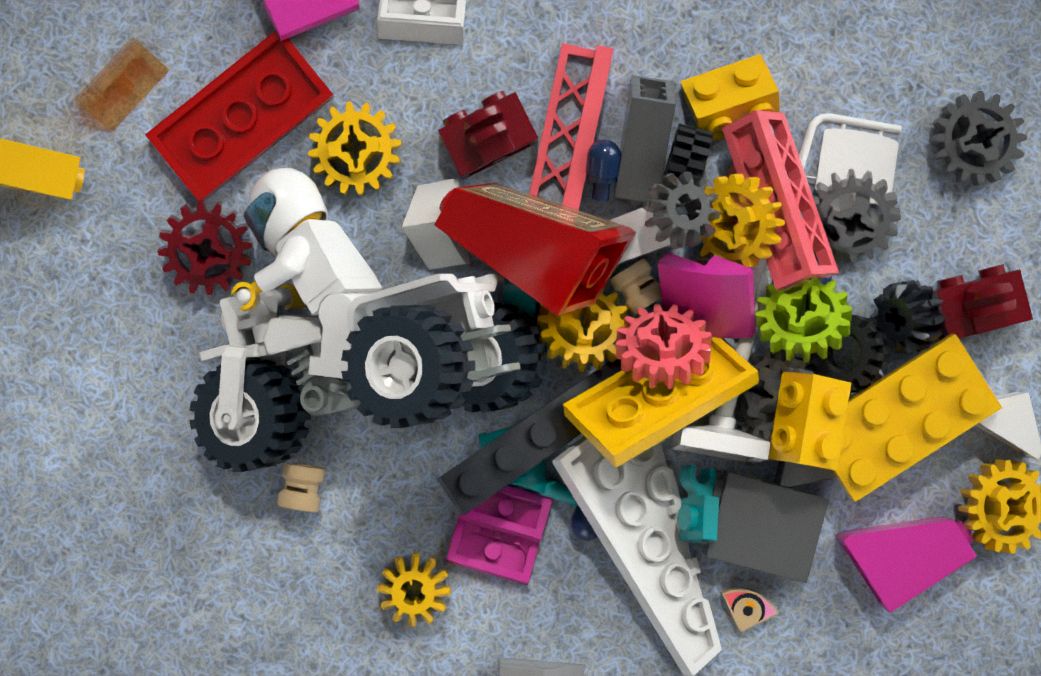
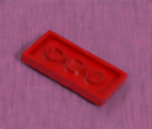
M275 30L145 135L198 201H205L335 96L289 38L281 41Z

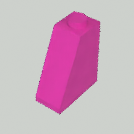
M945 516L846 530L836 535V538L880 606L890 613L977 557L970 546L974 542V538L964 526V523L960 520L955 522L953 519Z

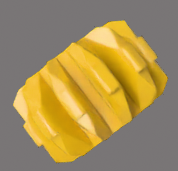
M419 552L412 554L410 567L407 566L405 559L401 555L396 557L395 565L399 573L390 567H385L382 575L392 583H380L377 587L379 593L392 595L381 602V608L386 610L396 605L397 609L393 614L392 620L397 623L401 620L403 613L409 614V627L416 626L419 613H421L427 624L432 623L434 617L430 607L438 612H444L446 604L438 597H445L451 594V587L436 585L447 578V571L445 569L439 570L432 575L431 570L436 564V559L430 557L425 567L419 566L421 558ZM414 580H417L423 584L421 592L424 596L419 598L416 595L413 600L406 596L408 588L403 584L409 581L410 585H412Z

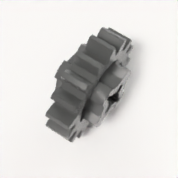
M978 91L972 95L971 102L966 94H963L956 98V106L949 103L941 109L946 119L938 118L932 123L935 128L940 130V134L929 138L930 143L939 144L940 150L932 155L934 160L944 158L947 163L944 165L942 172L946 174L956 170V182L958 183L965 182L969 176H971L973 186L982 185L985 176L990 183L1001 180L1000 171L1008 174L1015 170L1010 159L1017 160L1025 154L1016 148L1017 143L1027 140V135L1017 133L1016 127L1024 123V119H1012L1010 114L1015 106L1011 103L1003 108L1000 107V95L998 94L991 96L985 101L983 91ZM983 113L992 116L997 123L985 118ZM957 122L960 130L956 140L952 141V131ZM993 133L992 136L985 138V141L982 143L964 145V142L971 140L972 136L976 134ZM1004 136V145L1000 154L998 147ZM962 154L973 159L975 166L964 162L958 155Z
M849 169L847 179L841 180L834 172L831 174L832 185L828 187L821 182L816 185L819 197L813 196L830 248L833 249L834 260L838 261L843 253H847L850 256L851 262L856 263L858 253L864 252L869 259H873V248L875 246L883 250L889 248L886 235L897 236L898 229L894 222L901 220L900 208L894 207L898 203L896 193H886L888 186L885 179L873 184L872 172L867 171L862 179H858L854 169ZM870 198L878 203L882 214H879L876 208L870 207ZM823 218L827 219V224L835 226V234L827 228Z
M768 348L765 349L764 356L758 354L753 356V367L758 370L759 383L738 396L736 404L741 406V410L737 412L735 418L736 420L744 421L742 427L744 433L752 434V436L771 442L782 373H814L804 370L806 363L803 358L796 357V354L791 361L786 360V350L781 349L773 354Z

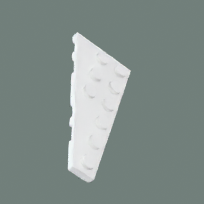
M583 436L556 457L552 463L681 672L685 676H694L722 648L709 600L703 598L697 574L701 571L697 557L691 556L688 542L679 541L677 516L681 508V498L673 469L667 467L661 443H664L665 439L615 468Z

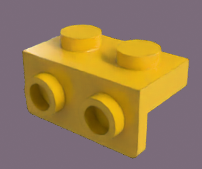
M761 54L680 81L684 99L694 118L696 128L713 132L712 140L724 139L723 127L755 110L780 113L779 90Z
M783 372L778 393L769 458L837 471L851 383L815 374Z

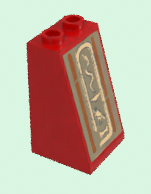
M498 183L458 187L449 191L440 203L439 210L441 213L434 224L442 232L557 316L595 304L637 233L630 227Z

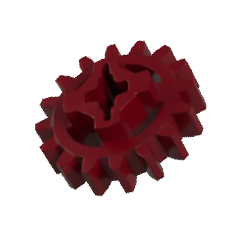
M199 200L197 211L192 212L186 204L180 208L183 218L180 220L178 217L170 215L166 221L173 230H161L159 238L168 242V245H164L157 250L159 256L169 257V261L162 268L163 271L175 270L178 273L174 280L176 286L184 280L189 281V293L194 294L198 285H204L207 295H212L214 286L218 283L225 291L229 290L230 276L237 280H241L244 276V273L238 267L239 264L250 265L252 258L244 254L243 250L252 248L253 240L242 239L241 236L248 230L249 226L247 223L236 226L234 221L238 212L233 210L227 216L222 214L221 202H217L213 210H207L204 200ZM206 220L204 227L195 232L182 231L185 226L194 221ZM221 225L231 234L235 247L225 243L219 231ZM204 238L212 240L211 248L217 250V252L210 251L208 257H203L200 255V247L194 245V243L201 244ZM177 248L178 251L186 253L192 264L191 269H188L182 263ZM218 263L223 265L229 264L221 272L206 275L207 269Z

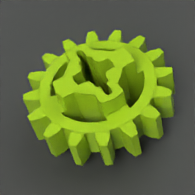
M821 278L803 281L786 290H776L774 285L768 284L766 286V297L758 298V311L755 312L756 327H759L761 342L770 340V352L773 354L781 349L786 350V360L791 361L796 353L802 354L805 363L810 362L811 353L815 352L822 359L827 358L828 346L839 350L842 347V337H849L852 306L847 305V293H836L837 282L832 280L823 285L821 284Z

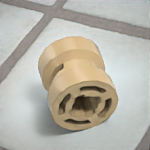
M645 257L609 279L615 291L621 292L625 297V306H627L631 316L637 313L638 308L642 307L645 309L662 298L660 282H656L651 276L652 268Z
M284 462L281 473L285 480L284 488L278 492L276 505L293 510L318 512L321 502L318 487L324 481L326 468L296 462Z

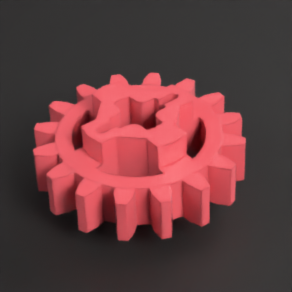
M655 304L654 311L648 313L641 307L638 308L637 319L626 316L624 318V328L617 329L616 359H621V370L623 372L633 370V381L638 382L646 377L649 379L650 388H654L658 381H664L668 389H673L674 380L679 379L687 385L690 384L691 373L698 376L703 374L704 364L710 363L711 332H705L706 322L704 320L693 322L694 312L692 310L682 315L678 313V306L674 304L670 307L669 311H663L660 304Z

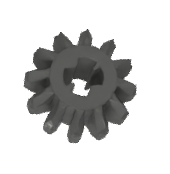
M684 172L680 174L679 178L673 173H669L662 178V185L655 183L649 188V193L653 199L645 201L642 208L653 213V217L646 220L644 226L647 228L658 226L659 231L656 234L655 241L662 242L670 237V244L673 249L683 247L685 242L692 248L701 243V236L708 237L714 233L715 230L709 221L719 219L721 213L716 209L710 208V204L715 202L719 195L716 193L705 194L704 190L707 187L708 180L702 178L693 183L691 172ZM684 205L687 214L679 216L676 212V206L681 207Z

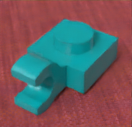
M696 465L682 466L679 477L682 487L688 493V497L681 498V508L677 516L679 541L690 543L717 541L719 497L712 496L713 487L716 482L715 468L701 469V478L698 482L695 476Z

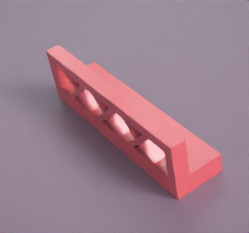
M562 43L529 194L538 196L539 187L555 177L564 190L562 205L579 210L586 179L587 153L595 138L614 51L613 48L597 45L596 50ZM568 55L593 60L590 76L575 86L565 72ZM564 79V81L569 87V90L560 95L562 81ZM588 84L585 100H583L578 90ZM573 94L582 107L581 118L565 128L556 114L557 104ZM555 121L561 131L550 137L553 122ZM579 126L576 141L574 142L569 131ZM564 135L573 149V155L570 161L556 169L547 155L548 145ZM546 162L552 172L541 179ZM569 168L567 182L565 183L559 173Z
M755 110L723 127L722 130L737 174H743L745 180L747 177L760 178L758 189L771 187L773 192L768 198L770 203L781 202L782 207L774 212L775 218L785 220V225L775 227L774 233L782 240L778 244H768L773 255L770 258H766L775 289L786 290L810 278H829L838 274L839 271L785 114ZM745 197L747 203L754 205L747 197ZM814 252L816 253V256H817L819 265H818V263H817V260H816V257H815V255H814Z

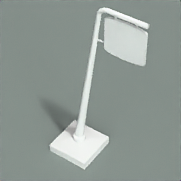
M821 114L813 118L808 125L799 152L803 169L805 168L816 127L823 122L842 124L841 129L834 128L823 131L816 177L806 175V178L816 180L814 188L816 192V185L819 182L828 187L832 185L831 174L834 172L841 180L847 179L849 169H854L858 179H862L867 171L872 172V183L876 184L878 181L885 179L888 186L886 193L892 192L899 143L883 136V131L900 134L902 126L836 114ZM846 125H850L861 128L879 130V135L864 131L845 129ZM870 198V204L878 205L874 199ZM767 262L754 296L755 312L758 311V298L766 297V286L771 284L772 281ZM756 333L752 338H739L736 352L746 361H749ZM736 396L717 408L715 415L710 416L709 425L684 427L672 434L670 449L757 463L768 460L771 442L735 429L736 420L732 416L738 398Z

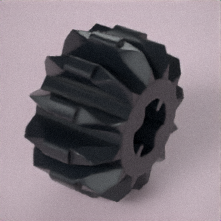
M906 280L901 283L889 284L886 288H883V294L873 299L878 310L870 316L878 321L880 326L878 331L885 333L888 340L884 341V346L895 347L897 353L920 352L927 350L933 345V340H937L943 335L939 324L943 323L947 317L940 314L938 309L943 300L932 298L933 286H921L919 280Z

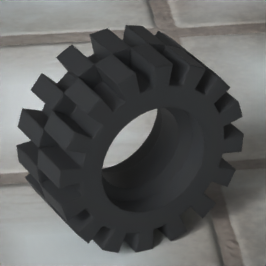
M679 123L664 176L673 173L679 178L680 174L691 172L693 183L702 179L710 152L713 132Z
M852 314L849 336L856 339L861 348V357L856 366L848 370L841 369L834 361V348L828 346L827 358L822 359L817 352L811 353L810 362L806 363V366L813 367L814 370L812 372L815 375L850 382V392H859V389L864 390L869 387L872 381L877 382L883 376L879 371L888 368L889 362L884 361V355H890V347L883 344L884 341L888 340L885 333L878 331L880 326L875 322Z

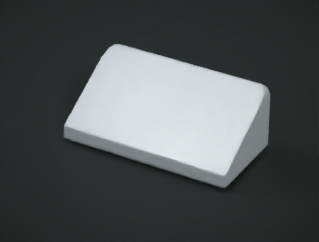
M380 0L377 18L378 39L463 45L466 0Z

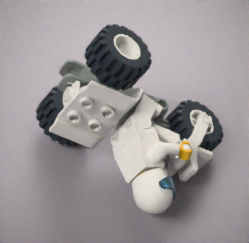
M277 168L266 172L256 181L249 193V206L243 214L245 222L261 248L268 252L270 251L276 256V259L273 263L255 273L254 282L251 284L247 282L237 283L232 288L231 296L233 297L220 300L222 310L221 323L227 333L229 345L199 352L201 361L221 360V365L216 367L217 371H209L203 377L206 384L197 385L194 394L198 398L197 401H191L189 410L194 412V420L189 421L191 430L196 429L198 434L194 438L197 446H204L206 448L203 455L209 461L217 460V467L224 470L232 468L233 472L267 468L291 459L290 454L297 453L300 450L302 444L299 442V439L307 438L309 428L305 427L304 424L306 420H311V415L322 416L357 408L363 416L374 415L373 422L378 425L390 424L391 428L401 429L445 419L452 414L450 409L460 408V406H464V411L472 413L479 411L485 413L517 406L518 402L525 401L533 395L530 389L540 386L543 379L537 376L540 371H546L547 361L541 360V353L547 352L546 343H539L537 337L540 336L542 331L539 325H529L533 318L527 312H518L519 307L512 304L493 302L490 292L495 291L498 282L504 281V276L501 274H488L478 278L470 276L457 279L454 274H436L381 290L382 286L378 282L377 277L339 224L335 221H326L328 213L316 184L300 171L292 168ZM289 279H291L292 282H293V283L283 284L284 282L288 281ZM279 285H281V287H280L279 289L273 290L274 288H276V287H278ZM287 305L284 308L285 310L308 307L312 315L319 314V317L303 315H279L277 317V307ZM286 351H289L290 353H292V355H290L292 359H290L289 361H287L288 366H289V365H299V366H300V367L296 368L295 370L291 371L292 374H293V375H302V374H304V377H303V378L299 379L297 376H295V377H289L290 369H288L287 367H285ZM263 357V360L246 361V358ZM301 385H304V388L302 389V392L300 393V391H299L298 388H299Z

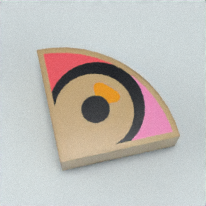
M730 588L721 591L739 632L779 614L767 598L755 591L743 588Z

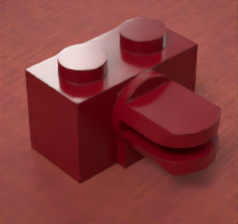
M504 91L497 92L481 101L483 108L469 115L466 110H461L443 120L445 127L439 129L438 133L461 180L538 143L539 138L516 92L507 96Z
M1004 264L978 270L980 278L964 282L963 275L938 280L939 289L933 290L932 298L943 300L938 309L940 314L947 317L943 323L939 324L943 335L939 337V341L950 334H956L960 339L1033 320L1021 270L1006 272Z

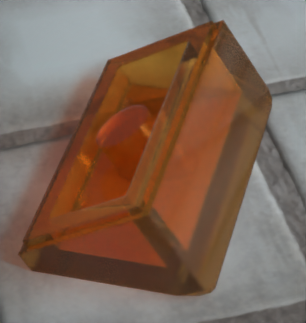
M132 36L75 99L86 111L112 132L163 78L169 69Z

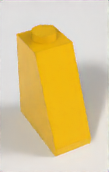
M0 138V186L72 200L73 192L79 193L81 191L85 169L79 167L81 157Z

